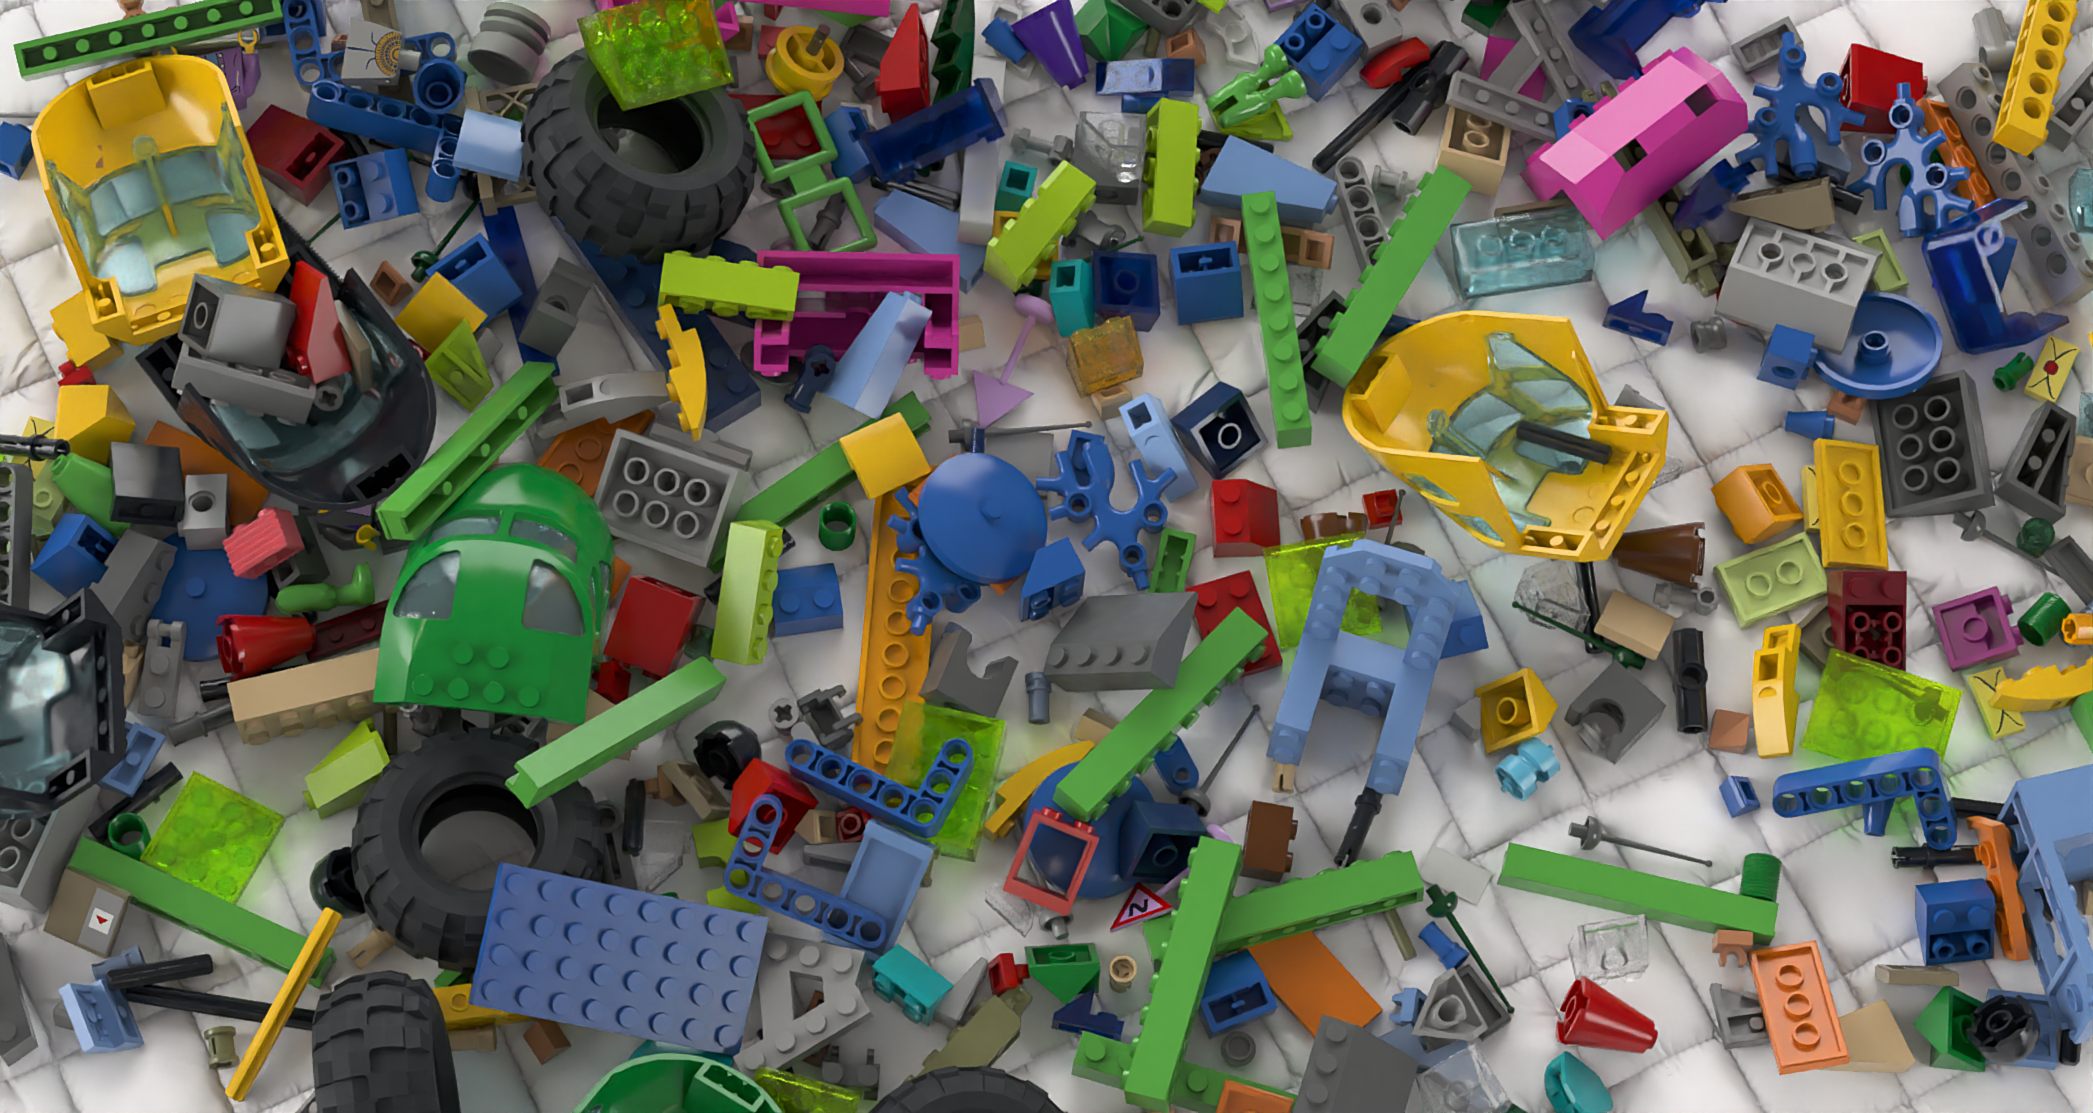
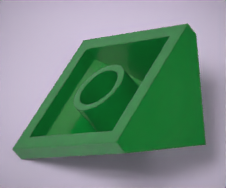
M1088 0L1075 15L1084 52L1110 71L1118 65L1150 28L1149 24L1116 0Z
M1094 942L1024 947L1029 974L1065 1005L1077 994L1099 992L1100 962Z
M1943 986L1913 1022L1912 1025L1931 1043L1930 1067L1985 1072V1058L1975 1050L1966 1033L1967 1027L1971 1028L1972 1023L1976 1019L1973 1012L1983 1002L1951 986Z

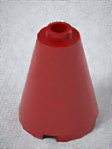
M226 614L219 616L216 622V627L222 626V635L216 636L218 655L224 673H232L233 675L229 680L230 682L251 678L311 651L312 643H316L317 640L313 623H308L305 617Z
M1580 976L1581 980L1576 979L1572 983L1560 1008V1011L1565 1012L1564 1022L1557 1021L1555 1037L1557 1042L1565 1045L1643 1054L1647 1049L1651 1050L1654 1047L1658 1037V1030L1654 1029L1655 1023L1653 1020L1587 977Z

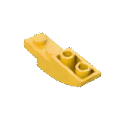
M669 303L658 307L660 320L655 321L661 340L667 339L671 349L667 350V355L673 369L669 370L670 383L665 384L671 402H678L681 412L677 413V417L684 433L689 431L693 442L701 438L707 411L708 391L705 362L696 328L682 332L673 307Z
M1796 623L1765 628L1762 650H1755L1752 679L1753 721L1758 756L1761 759L1793 755L1800 695L1794 690L1801 629Z
M2093 656L2085 661L2086 665L2077 668L2076 664L2062 671H2059L2055 664L2044 669L2041 665H2038L2023 674L2024 678L2018 681L2009 678L1995 687L1997 692L1988 700V703L1992 708L2020 712H2042L2072 706L2078 696L2093 690Z
M1091 740L1056 749L1039 757L1015 773L996 791L995 802L1000 807L983 824L982 835L992 844L999 837L1005 839L1016 827L1017 823L1015 820L1017 816L1022 812L1025 813L1028 802L1037 786L1055 770L1067 764L1082 761L1095 748L1096 744Z

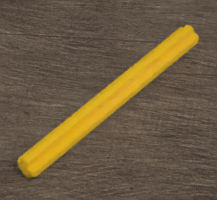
M325 908L321 913L225 1090V1094L231 1099L242 1102L246 1098L343 919V916L337 911Z

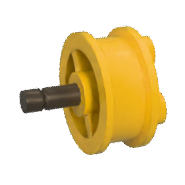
M820 24L817 29L802 25L790 26L779 34L775 47L766 57L765 70L773 85L786 96L802 90H809L815 102L827 97L833 87L834 80L843 71V54L838 45L828 36L831 30L827 25Z

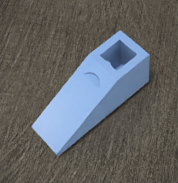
M1146 393L1119 407L1130 436L1155 479L1169 468L1173 469L1177 474L1178 479L1163 491L1169 503L1199 489L1198 482L1161 399Z

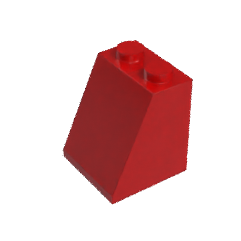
M1851 43L1839 71V76L1843 81L1839 101L1850 110L1866 114L1863 127L1843 122L1839 125L1840 131L1896 135L1897 128L1890 123L1889 112L1894 106L1893 101L1897 100V84L1910 83L1911 98L1915 99V103L1923 98L1928 88V77L1923 76V63L1861 44Z
M645 574L630 576L603 654L612 657L611 661L622 668L630 669V666L633 665L643 669L642 675L659 681L663 677L676 671L707 597Z

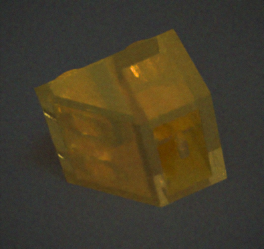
M1131 315L1122 319L1121 317L1110 318L1102 326L1091 330L1090 328H1082L1074 332L1071 337H1068L1066 366L1080 398L1142 377L1144 361Z

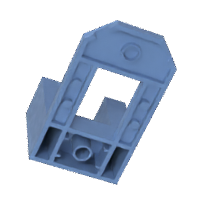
M1366 538L1354 541L1352 547L1342 549L1339 545L1326 547L1305 626L1275 720L1266 757L1273 758L1281 764L1299 766L1318 701L1322 699L1334 706H1345L1359 710L1368 716L1385 718L1365 786L1373 788L1381 794L1399 796L1434 675L1462 587L1454 579L1447 580L1441 574L1442 566L1435 559ZM1352 587L1369 595H1380L1393 599L1403 605L1419 607L1406 650L1340 631Z
M2093 764L2016 781L1996 820L2005 823V827L2009 829L2011 834L2012 846L2009 849L2011 860L2014 861L2018 870L2016 886L2017 892L2024 902L2025 912L2022 914L2024 928L2027 929L2031 938V947L2029 948L2057 1025L2062 1030L2068 1028L2071 1030L2069 1031V1038L2075 1044L2089 1041L2093 1035V950L2088 940L2089 928L2087 921L2079 915L2076 907L2077 894L2073 885L2070 884L2093 878ZM2043 888L2067 953L2064 959L2061 955H2057L2054 946V930L2050 923L2046 924L2042 913L2044 910L2042 897L2034 889Z

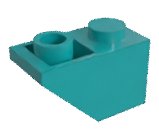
M1005 161L994 211L1020 212L1023 204L1032 197L1038 168Z
M1083 259L1054 261L1051 264L1049 295L1062 338L1093 336L1099 273Z

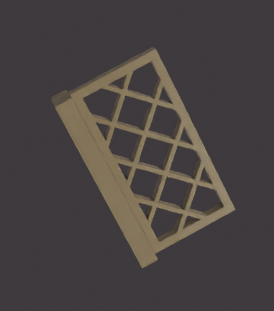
M539 82L478 92L477 86L466 87L464 92L467 109L506 118L514 108L524 113L527 106L520 101L525 95L534 94ZM503 100L508 105L500 114H497L488 108L487 102ZM477 172L480 198L485 216L498 214L497 208L538 200L536 187L528 185V181L520 177L518 182L515 183L520 185L521 188L515 194L502 196L501 189L508 182L507 179H499V177Z

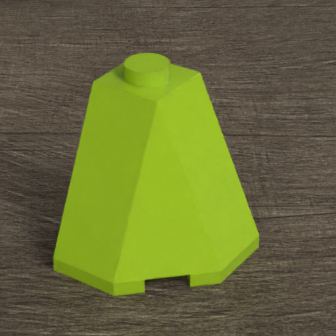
M371 717L364 719L305 777L308 790L302 792L309 811L316 809L320 819L360 804L367 788L372 783L376 784L383 774L382 769L391 762L378 731H375V725Z

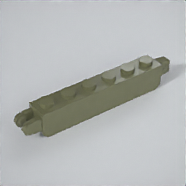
M1609 80L1599 83L1602 96L1608 95L1612 100L1618 95ZM1591 88L1582 91L1584 102H1599ZM1634 139L1616 153L1614 158L1627 172L1648 154L1637 140ZM1676 184L1641 212L1682 284L1687 282L1690 285L1695 284L1705 299L1716 294L1719 289V284L1714 276L1717 272L1715 267L1717 261L1716 251L1678 184Z
M1018 984L1016 989L1006 991L999 998L994 994L988 1002L982 999L971 1011L970 1015L972 1018L964 1027L958 1024L946 1038L948 1044L940 1052L935 1049L926 1057L922 1063L925 1068L916 1077L931 1070L955 1065L956 1067H978L980 1065L992 1067L1020 1037L1021 1016L1032 1002V995ZM911 1074L903 1081V1083L916 1077Z

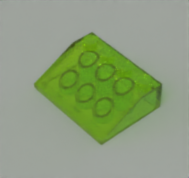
M643 0L598 11L577 19L586 53L623 111L735 82L711 0Z
M1831 647L1798 745L1845 762L1917 748H1930L1938 753L1943 763L1963 691ZM1920 768V769H1918V770H1920V771H1930L1931 769H1929V768ZM1887 774V776H1890V777H1893V778H1894V777H1897V776L1892 775V774Z
M904 700L884 777L918 792L942 746L954 738L967 741L972 748L974 759L973 771L941 830L932 838L921 839L937 845L936 849L939 851V855L975 862L983 833V824L986 821L1007 738L1006 721ZM955 754L949 761L959 764L966 759V756ZM940 783L933 788V791L939 794L945 793L949 790L950 786ZM892 798L888 800L885 806L897 808L903 801L898 798ZM922 813L916 820L920 823H928L934 816L930 813ZM874 816V818L877 819V820H880V821H882V822H884V823H887V824H889V825H891V826H893V827H896V828H898V829H900V830H902V831H905V830H903V829H901V828H899V827H897V826H895V825H893V824H890V823H888V822H886V821H884V820H882V819H880V818Z

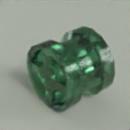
M2035 517L2029 519L2016 536L2017 548L2034 558L2041 557L2055 539L2054 527L2044 518Z
M693 624L690 629L691 638L688 642L684 643L682 652L692 660H696L704 655L713 664L715 658L710 656L714 629L701 624Z

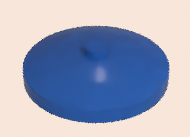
M1865 291L1854 315L1852 331L1842 354L1838 355L1817 348L1812 367L1827 384L1852 396L1867 399H1887L1902 396L1923 386L1937 371L1942 358L1943 338L1941 329L1934 317L1915 301L1893 293Z
M965 453L954 456L939 465L929 475L921 489L918 501V518L923 536L935 556L959 576L984 584H999L1011 581L1026 572L1031 567L1036 551L1045 547L1048 533L1047 515L1037 490H1035L1033 484L1021 471L998 457L983 453Z
M178 532L162 540V542L175 546L178 549L174 556V564L168 571L162 586L161 596L154 606L150 619H162L163 623L172 624L173 621L186 623L187 634L183 661L207 662L217 660L219 655L216 636L222 635V626L216 627L218 617L226 614L266 616L270 603L267 572L263 573L262 576H258V579L254 580L236 577L233 574L232 564L229 562V557L224 549L187 550L185 537H179ZM163 637L161 647L170 648L171 638Z
M1081 761L1067 764L1055 770L1037 786L1026 807L1023 835L1034 808L1042 811L1043 806L1050 807L1063 814L1061 819L1073 824L1076 820L1052 799L1056 785ZM1137 776L1131 779L1132 784L1130 788L1120 798L1115 795L1108 802L1109 808L1097 821L1092 818L1088 822L1096 827L1094 832L1099 834V841L1076 898L1089 900L1109 898L1127 891L1138 883L1122 881L1120 878V826L1134 800L1155 802L1150 791ZM1039 822L1027 853L1038 873L1051 886L1066 894L1087 841Z

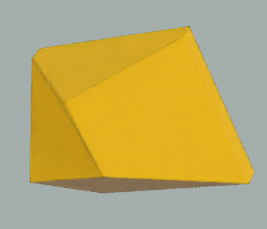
M67 385L59 387L53 439L68 441L70 453L106 466L110 443H128L136 424L110 385Z
M1524 668L1474 689L1475 697H1480L1481 729L1486 754L1491 755L1544 733L1554 715L1558 704L1531 668Z

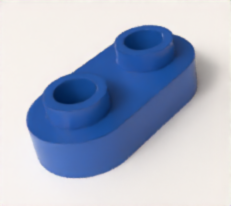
M1176 734L1178 738L1172 745V749L1166 752L1160 750L1153 757L1155 759L1153 765L1166 789L1171 794L1179 796L1186 789L1197 788L1199 772L1181 738ZM1178 772H1185L1188 778L1186 780H1179L1176 774Z

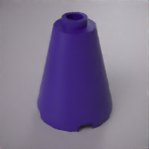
M1057 0L1010 25L1014 34L1061 88L1067 85L1069 90H1072L1087 82L1084 75L1090 73L1070 0Z

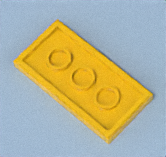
M1822 438L1816 439L1813 442L1823 568L1888 571L1889 563L1879 445Z

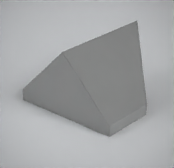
M1454 967L1434 979L1411 1035L1471 1041L1488 1029Z

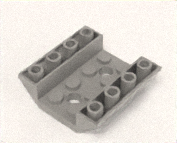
M1750 216L1728 266L1714 314L1770 333L1773 332L1776 324L1815 335L1813 347L1841 355L1852 331L1856 310L1869 279L1873 280L1884 251L1825 232L1810 233V229L1800 230ZM1766 251L1776 252L1779 255V257H1777L1776 259H1768L1764 257L1762 253ZM1835 271L1840 273L1842 278L1833 280L1828 278L1826 273Z

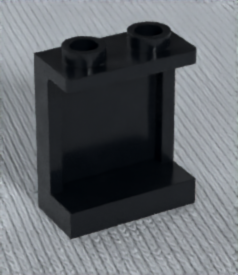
M111 442L106 461V467L110 468L113 495L109 511L110 521L178 527L185 504L179 448Z

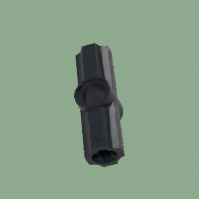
M1446 41L1429 66L1420 69L1412 77L1409 83L1411 91L1392 116V123L1399 130L1410 136H1415L1432 111L1441 108L1446 103L1452 75L1457 70L1462 71L1469 61V54L1462 47L1457 46L1453 42Z
M1683 628L1672 633L1674 661L1672 688L1676 698L1677 731L1684 734H1698L1708 730L1706 698L1708 673L1704 662L1703 631H1699L1696 628ZM1690 676L1697 681L1698 685L1689 686L1683 681L1682 677Z

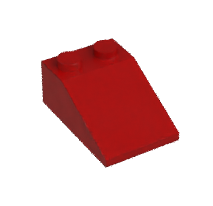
M918 3L911 4L880 62V76L875 77L876 95L881 96L882 112L888 113L892 125L931 121L929 41Z
M303 260L296 262L289 300L296 304V317L289 330L286 341L287 350L283 358L288 367L294 368L301 376H305L316 384L351 371L352 367L328 277Z

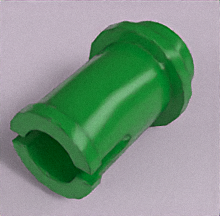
M2019 352L2004 367L1997 368L1992 377L1994 385L2004 392L2015 389L2017 381L2035 367L2029 355L2022 361L2026 353Z

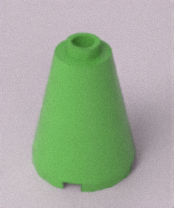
M69 453L66 456L61 454L54 461L50 468V471L53 473L51 480L82 515L89 516L115 538L123 534L132 523L110 521L109 511L113 497L110 468L74 453Z

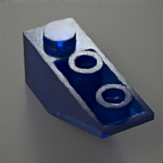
M1155 58L1097 62L1095 96H1122L1123 93L1147 97H1193L1195 59Z

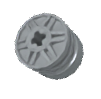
M507 2L491 3L487 7L484 19L479 25L480 32L474 37L468 51V61L474 69L496 82L511 86L529 84L539 65L538 56L544 52L545 44L551 36V28L543 18L522 6Z

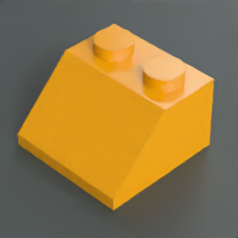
M1771 463L1738 466L1710 489L1715 496L1717 507L1727 515L1733 524L1734 534L1745 545L1762 543L1804 520L1803 512Z

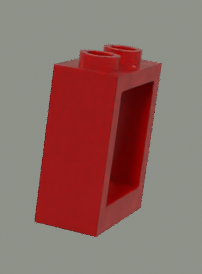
M1043 806L1041 811L1034 808L1002 890L1068 917L1098 844L1099 834L1094 832L1095 826L1082 820L1076 819L1073 824L1061 819L1063 814L1055 809ZM1039 822L1087 841L1065 895L1017 876Z

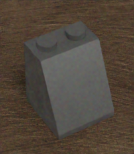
M194 273L177 338L207 359L279 369L281 359L286 354V341L289 330L295 321L296 304L281 294Z

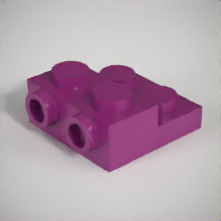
M1997 586L1932 606L1952 672L1984 662L1990 665L2021 655L2018 646L2023 645L2024 641L2018 625L2011 626L2008 615L2014 613L2008 594L2001 595Z

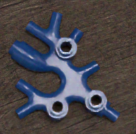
M1785 32L1781 35L1783 47L1779 49L1778 72L1782 76L1781 83L1776 87L1756 83L1753 91L1754 96L1770 101L1774 108L1763 107L1756 112L1754 120H1748V129L1742 134H1753L1757 142L1735 153V159L1739 165H1743L1756 158H1761L1764 161L1767 179L1779 177L1775 144L1780 140L1788 143L1791 170L1795 173L1796 177L1808 178L1815 174L1818 166L1813 140L1809 133L1795 119V113L1800 107L1806 105L1814 106L1823 113L1829 146L1841 144L1839 129L1841 123L1847 122L1863 127L1866 114L1850 110L1840 103L1839 99L1843 88V81L1837 74L1832 72L1823 73L1817 79L1816 84H1809L1805 81L1802 74L1806 62V53L1800 46L1796 45L1795 34L1793 32Z
M1898 83L1897 100L1893 101L1894 106L1889 112L1890 123L1897 128L1895 139L1891 143L1871 139L1863 145L1861 157L1868 164V169L1860 179L1848 185L1846 189L1856 194H1860L1867 189L1872 190L1874 211L1887 210L1886 175L1894 165L1904 163L1910 168L1911 180L1904 189L1898 205L1899 232H1902L1903 238H1919L1923 236L1922 231L1926 229L1923 201L1926 196L1931 195L1934 198L1936 233H1949V212L1955 209L1971 214L1975 207L1974 201L1958 197L1951 192L1957 186L1958 181L1969 179L1968 167L1954 168L1940 163L1931 164L1930 155L1932 151L1947 141V136L1942 129L1926 138L1919 135L1917 130L1924 123V112L1919 106L1915 105V99L1911 98L1910 83Z
M1095 439L1083 445L1084 451L1082 456L1091 479L1090 484L1087 486H1080L1078 484L1067 451L1056 453L1054 457L1060 472L1059 476L1055 478L1036 477L1035 489L1058 492L1064 495L1065 500L1061 505L1048 508L1051 521L1067 517L1071 522L1080 524L1092 517L1095 521V528L1089 536L1081 541L1082 546L1088 552H1091L1103 541L1114 543L1119 551V566L1128 577H1133L1137 591L1148 589L1150 585L1146 576V572L1149 570L1146 563L1147 554L1143 545L1137 542V535L1141 529L1148 533L1156 534L1163 531V528L1166 527L1168 511L1166 506L1160 502V496L1170 484L1178 479L1175 471L1169 468L1157 479L1152 480L1147 477L1141 459L1130 462L1128 465L1138 490V500L1135 506L1128 511H1118L1111 506L1109 501L1115 481V468L1108 446L1103 444L1102 439ZM1076 506H1081L1084 508V510L1082 512H1076L1073 510V508ZM1151 516H1155L1159 519V521L1151 522L1148 520V518ZM1134 557L1138 560V562L1135 564H1131L1127 561V559Z
M903 486L893 496L906 509L911 520L905 521L893 514L889 518L887 526L899 532L896 537V545L902 553L915 554L919 551V557L914 560L897 558L895 570L914 574L919 580V593L907 603L906 615L913 622L910 632L921 636L926 625L931 624L934 616L942 609V594H945L944 604L947 610L952 613L961 614L980 599L981 586H991L968 580L948 571L928 546L920 528L918 507L908 498L910 493Z

